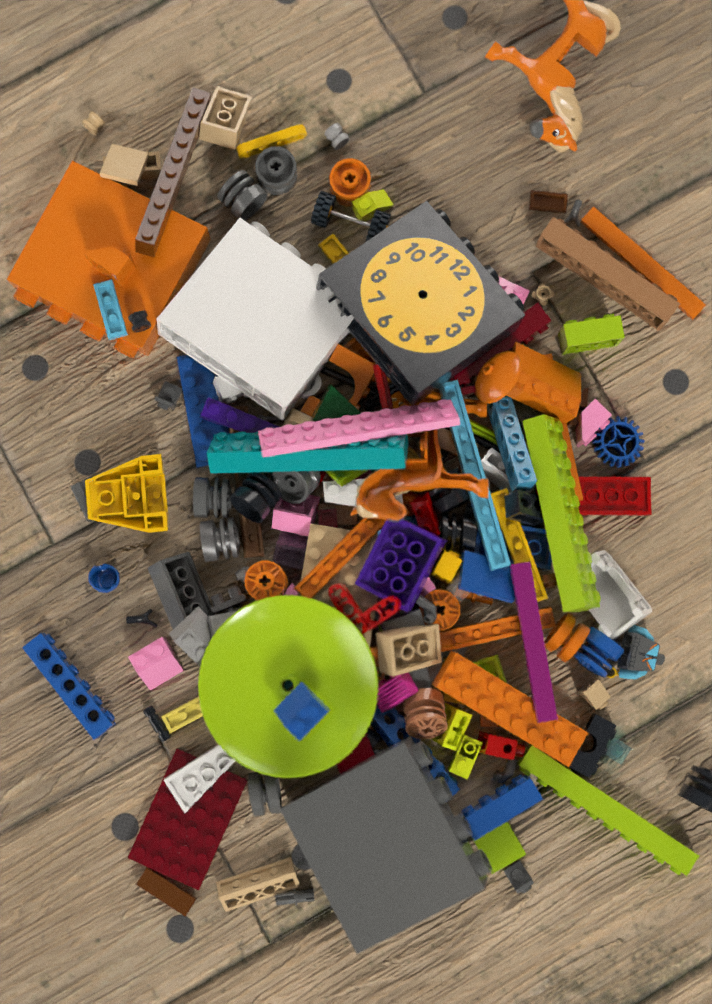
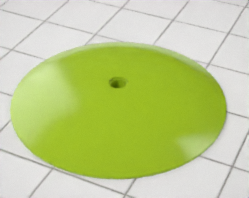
M293 595L274 596L255 601L243 607L218 628L202 658L198 679V695L203 718L209 731L230 757L241 765L261 774L273 777L296 778L312 775L330 768L346 757L358 745L365 735L375 712L378 695V676L374 658L366 640L345 615L335 608L312 598ZM286 680L293 682V690L303 682L330 709L300 741L283 725L273 711L292 692L285 689L284 683Z

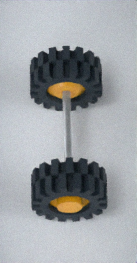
M320 191L311 216V223L326 228L331 215L370 227L366 242L386 229L391 219V214L380 210L375 211L371 224L335 212L333 209L336 195Z

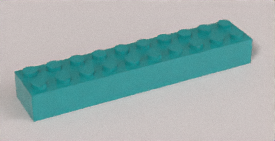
M243 431L237 433L220 432L214 434L207 451L210 473L405 469L408 454L407 434L263 457L258 431L255 433Z

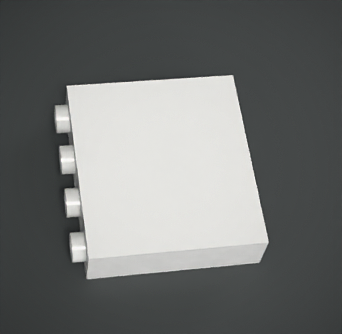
M239 218L157 318L158 335L272 414L284 420L327 364L338 344L341 345L350 332L347 327L354 317L352 315L348 317L345 315L340 316L341 310L337 305L341 301L338 298L331 303L328 302L329 299L335 296L329 287L319 291L316 289L319 274L326 269L320 264L310 266L300 259L301 255L294 246L286 242L280 245L269 238L270 234L262 224L255 221L249 224Z

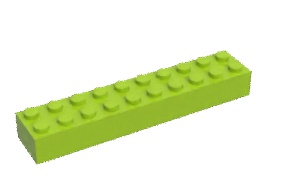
M544 414L524 420L526 440L537 479L536 486L563 612H581L599 608L601 598L595 586L596 575L592 571V557L587 549L588 538L583 531L582 525H584V520L579 513L578 506L580 502L575 494L574 488L576 484L570 472L571 462L567 458V443L562 435L563 425L559 419Z

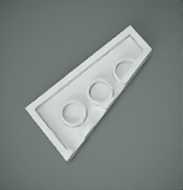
M354 479L343 487L335 481L323 482L325 502L356 507L357 487L361 485L364 479ZM402 494L394 496L403 505Z
M218 744L166 777L164 782L184 813H186L236 760L230 757Z

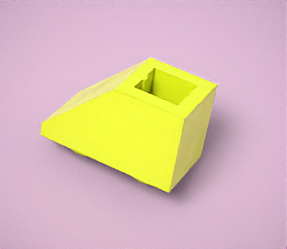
M464 735L458 750L453 755L448 771L468 779L483 742Z

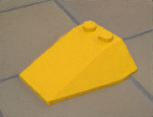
M161 454L140 456L85 480L89 520L147 533L168 531L167 491Z

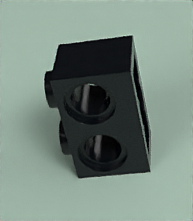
M517 489L504 496L507 519L531 526L544 522L537 494H529Z

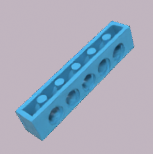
M505 396L497 402L487 404V411L511 491L517 489L530 491L537 482L512 398Z

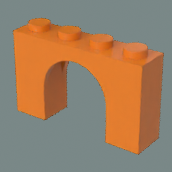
M338 344L329 361L347 371L353 377L355 391L349 402L360 410L361 405L359 403L362 397L366 399L371 390L368 388L371 381H376L373 369L375 364ZM309 396L301 411L312 416L320 400L314 396Z

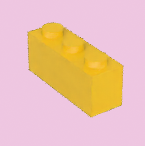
M451 550L448 552L444 551L431 576L446 584L450 583L462 562L459 559L460 555Z

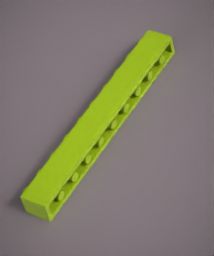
M529 744L524 756L519 759L517 764L521 766L519 769L527 776H530L532 773L538 777L536 780L544 787L550 785L554 788L553 793L561 798L565 795L571 799L569 803L577 809H580L582 806L587 810L586 814L594 820L597 817L604 821L603 826L611 831L615 828L621 832L619 836L627 842H630L632 839L637 843L636 847L644 853L650 851L654 854L653 859L662 865L664 862L671 865L669 869L680 876L682 872L688 876L699 858L698 854Z

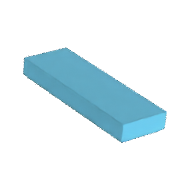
M110 279L93 284L108 339L113 340L127 336L128 333L113 280Z

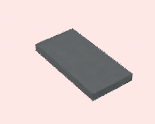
M419 608L382 622L385 631L425 625ZM435 664L408 673L418 689L430 688L433 686L431 684L437 676L440 667L439 664Z

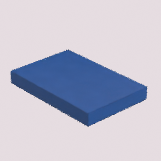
M466 550L462 552L458 589L509 603L515 601L510 566L490 571L486 556Z

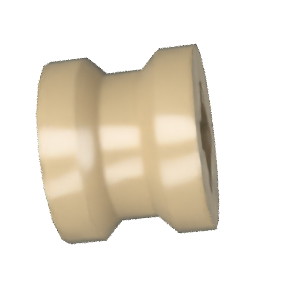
M93 111L89 113L87 119L81 122L93 135H96L98 129L105 125V122Z

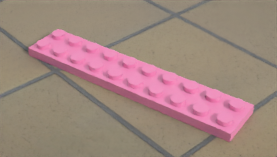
M442 399L438 402H423L419 405L401 406L396 409H382L377 412H363L352 416L344 415L334 419L325 418L315 422L306 421L297 425L288 424L279 428H265L258 431L262 455L263 457L457 426L460 425V418L452 401Z

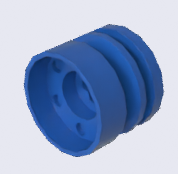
M590 627V632L585 639L589 645L585 646L582 644L579 649L583 653L577 651L573 657L591 673L605 678L608 673L601 667L603 666L611 670L612 666L607 662V659L618 661L624 649L601 631Z

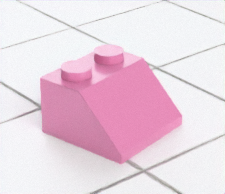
M309 495L305 501L299 504H291L280 499L273 510L272 528L295 533L300 536H309L310 525L315 522L320 497Z
M166 637L157 639L128 657L137 674L150 690L184 671Z

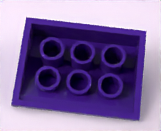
M405 519L399 522L386 520L355 584L382 599L388 596H396L401 602L400 609L406 612L411 611L447 540Z

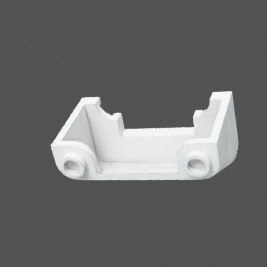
M603 550L594 552L591 555V567L596 575L595 586L600 594L601 601L599 602V608L590 609L589 611L600 624L598 627L599 631L614 640L652 612V608L613 557Z

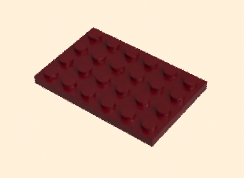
M176 748L127 858L196 890H200L248 779L226 770L203 793L199 800L184 813L164 782V779L198 757Z

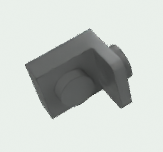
M165 381L158 397L155 396L154 398L156 403H158L157 406L166 411L168 408L174 410L183 389Z
M520 860L503 869L517 894L520 892L522 894L526 893L532 888L531 885L534 882Z

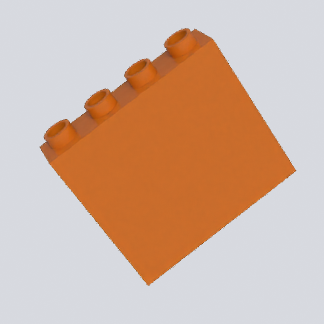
M71 161L10 272L7 281L16 289L13 298L34 308L36 302L39 301L49 306L46 313L48 316L65 325L68 324L70 318H73L83 323L80 329L83 334L100 342L104 334L107 335L93 284L110 280V278L93 267L84 254L89 250L108 247L126 250L134 260L133 264L136 270L123 287L115 281L113 282L128 335L116 338L117 342L113 348L133 359L138 351L149 356L160 336L157 330V318L191 278L211 237L207 227L172 210L155 257L137 253L135 251V238L150 199L111 179L100 177L99 173ZM145 310L151 327L145 331L134 333L132 330L133 324L129 321L128 316L134 312Z

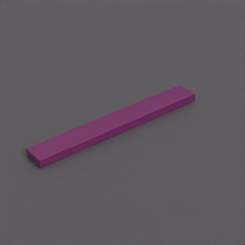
M531 563L511 564L510 571L537 723L558 720Z

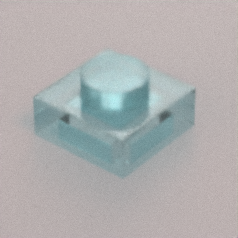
M614 737L608 745L605 755L622 765L632 748Z

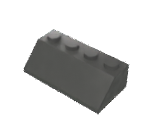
M190 552L160 560L148 567L172 629L178 626L198 606L208 616L215 615L212 612V605Z

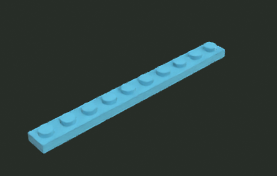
M458 380L446 382L439 387L441 399L452 401L460 418V425L451 426L450 430L462 473H470L478 480L486 479ZM489 487L488 499L480 498L476 493L468 491L490 571L510 566L511 563Z

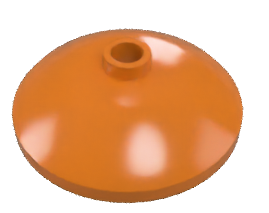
M512 351L500 352L491 357L482 366L475 382V394L480 401L487 404L497 402L512 390L519 379L522 369L521 359L516 353Z

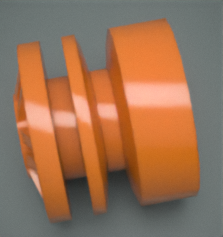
M267 560L258 561L250 566L244 580L247 592L256 600L283 596L289 585L288 576L283 568ZM265 576L271 580L270 583H267V586L261 583Z
M434 590L424 596L435 606L444 607L443 615L437 614L436 621L432 623L439 624V631L451 628L458 621L460 604L451 592ZM418 606L424 621V609Z

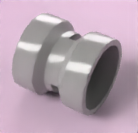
M339 123L331 125L324 133L325 137L332 141V146L335 150L342 148L350 140L348 134L343 133Z

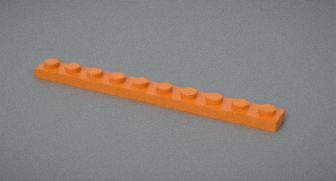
M552 607L539 609L542 630L556 627ZM518 614L439 631L441 652L521 635ZM376 645L369 648L372 652L376 667H378L379 659L378 648Z

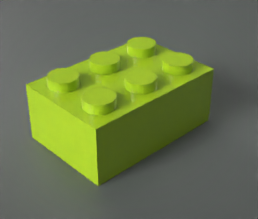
M607 314L599 319L588 317L580 322L569 320L563 324L558 332L562 355L616 347L625 338L621 315L615 316L614 314Z

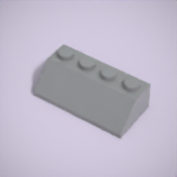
M198 606L169 634L173 641L194 662L201 666L205 650L212 637L208 615Z

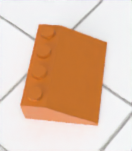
M515 342L512 352L520 357L522 369L517 383L506 396L548 416L557 418L563 423L576 418L581 403V373Z

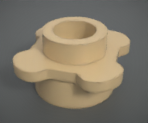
M541 283L538 286L539 288L532 292V298L537 299L540 305L545 306L548 303L547 301L554 297V291L546 286V284Z

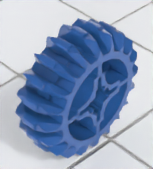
M616 416L615 421L610 417L608 419L610 423L603 430L599 428L601 430L600 433H595L597 435L595 438L597 439L593 440L592 444L598 446L593 450L594 452L600 451L597 458L603 456L602 462L604 464L610 460V467L615 462L617 468H620L622 463L626 467L629 465V461L631 463L636 461L634 457L639 458L641 456L638 451H642L644 447L639 444H643L645 440L639 439V437L643 435V432L637 433L636 430L640 428L639 425L633 427L634 421L631 420L627 423V417H624L622 422L620 416ZM616 427L626 430L629 434L623 435ZM610 429L611 440L604 443V435ZM616 439L624 440L621 444H612ZM632 440V449L626 455V443ZM607 449H614L620 456L611 454Z

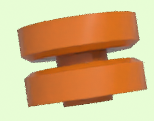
M348 158L337 162L333 166L329 175L330 192L336 195V201L340 205L352 207V201L370 192V172L363 162L354 158Z
M569 612L563 615L555 624L556 627L551 629L544 641L545 648L550 652L555 651L559 647L556 657L564 663L569 661L577 652L590 632V628L584 623H579L575 626L576 617Z

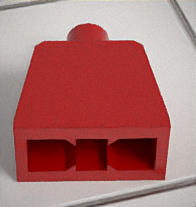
M479 731L478 741L483 742L479 752L514 760L515 756H524L525 746L517 744V740Z

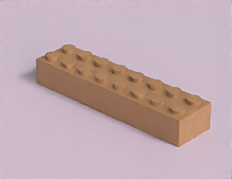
M553 217L540 235L535 247L660 331L679 307L680 303L677 302V298L661 291L660 286L645 280V276L632 271L629 265L616 260L610 252L601 250L594 241H588L582 237L581 232L569 228L562 219Z

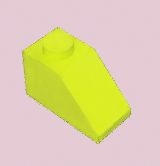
M384 189L368 192L352 201V210L359 220L365 222L373 218L376 210L384 212L393 206Z

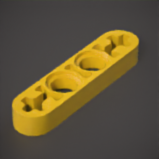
M299 124L238 145L236 150L239 158H248L260 154L267 148L281 147L299 141L308 134L305 126Z

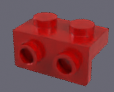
M421 493L410 503L419 527L439 536V520L429 493Z

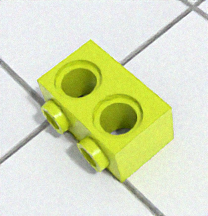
M445 703L444 712L446 713L447 730L438 737L430 739L441 746L457 751L472 715L460 708Z

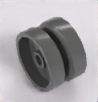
M270 147L258 155L255 169L260 186L272 195H283L289 192L297 181V165L293 154L282 147Z
M320 471L273 472L271 475V481L281 491V499L291 504H299L305 501L317 488L321 479Z
M253 772L248 774L249 800L254 817L265 815L266 803H268V808L272 815L281 813L282 798L279 777L264 775L265 783L263 784L260 773Z

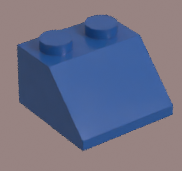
M301 682L273 711L283 725L300 741L330 709Z

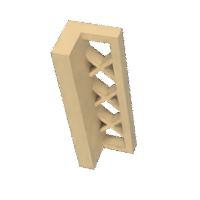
M292 857L216 882L218 897L225 912L301 887ZM291 878H293L294 880L290 883H284V881L289 880ZM268 886H274L272 889H265ZM250 892H254V893H255L254 895H251V896H247V895H246L247 893H250ZM232 898L236 899V901L230 902L228 904L226 902V900Z

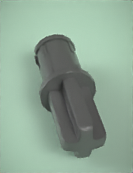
M313 888L298 891L293 889V892L275 895V903L278 906L293 903L297 905V903L315 901Z

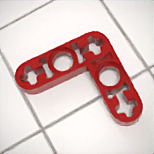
M334 584L328 590L329 598L340 613L349 620L358 615L351 622L355 626L358 625L357 622L363 623L362 630L358 629L362 635L397 613L401 608V602L398 597L388 596L365 612H362L344 584ZM336 589H341L340 596H335ZM344 598L348 599L347 601H344L341 604L339 603V601H342V599ZM394 601L395 605L393 608L384 612L382 608L389 605V602ZM346 604L353 606V613L351 615L346 614L344 611ZM372 610L379 612L380 619L378 621L372 620L370 616Z

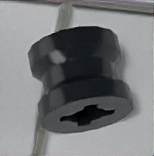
M145 310L134 312L128 316L129 321L133 324L132 330L134 333L145 331L151 327Z

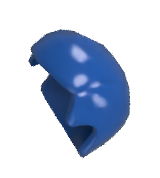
M104 563L91 569L88 574V580L96 591L108 593L115 590L119 585L120 574L114 566Z

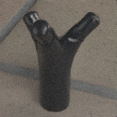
M152 609L141 615L126 617L127 624L144 623L155 628L157 627L156 623L148 619Z

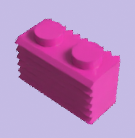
M408 672L396 676L389 675L390 680L386 681L384 679L378 682L377 705L382 713L393 709L419 692Z

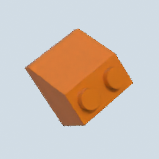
M116 247L89 250L84 254L93 267L122 287L136 270L133 264L134 260L130 257L131 255L122 248L118 250Z

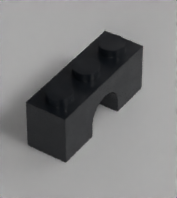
M592 713L584 730L593 737V747L585 752L578 750L569 767L589 778L591 775H595L599 767L597 763L600 757L603 758L608 750L606 747L608 741H612L616 735L617 730L615 728L617 725Z

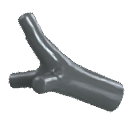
M575 200L572 211L565 220L566 224L574 220L576 227L580 226L578 216L582 205L581 200Z

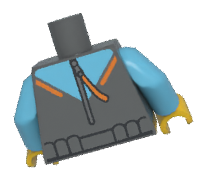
M634 625L628 629V632L624 633L621 646L624 652L617 664V668H620V670H616L612 666L614 674L611 676L607 675V677L614 678L619 676V678L634 680L645 676L648 671H654L656 664L663 665L665 656L659 653L660 645L654 642L653 636L647 629Z

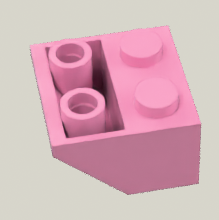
M596 399L578 417V425L576 426V446L578 448L581 445L587 446L597 436L595 432L600 433L601 430L599 428L603 430L610 423L608 419L612 414Z

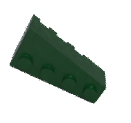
M329 384L311 418L314 421H321L325 418L334 419L344 415H359L361 412L337 389Z

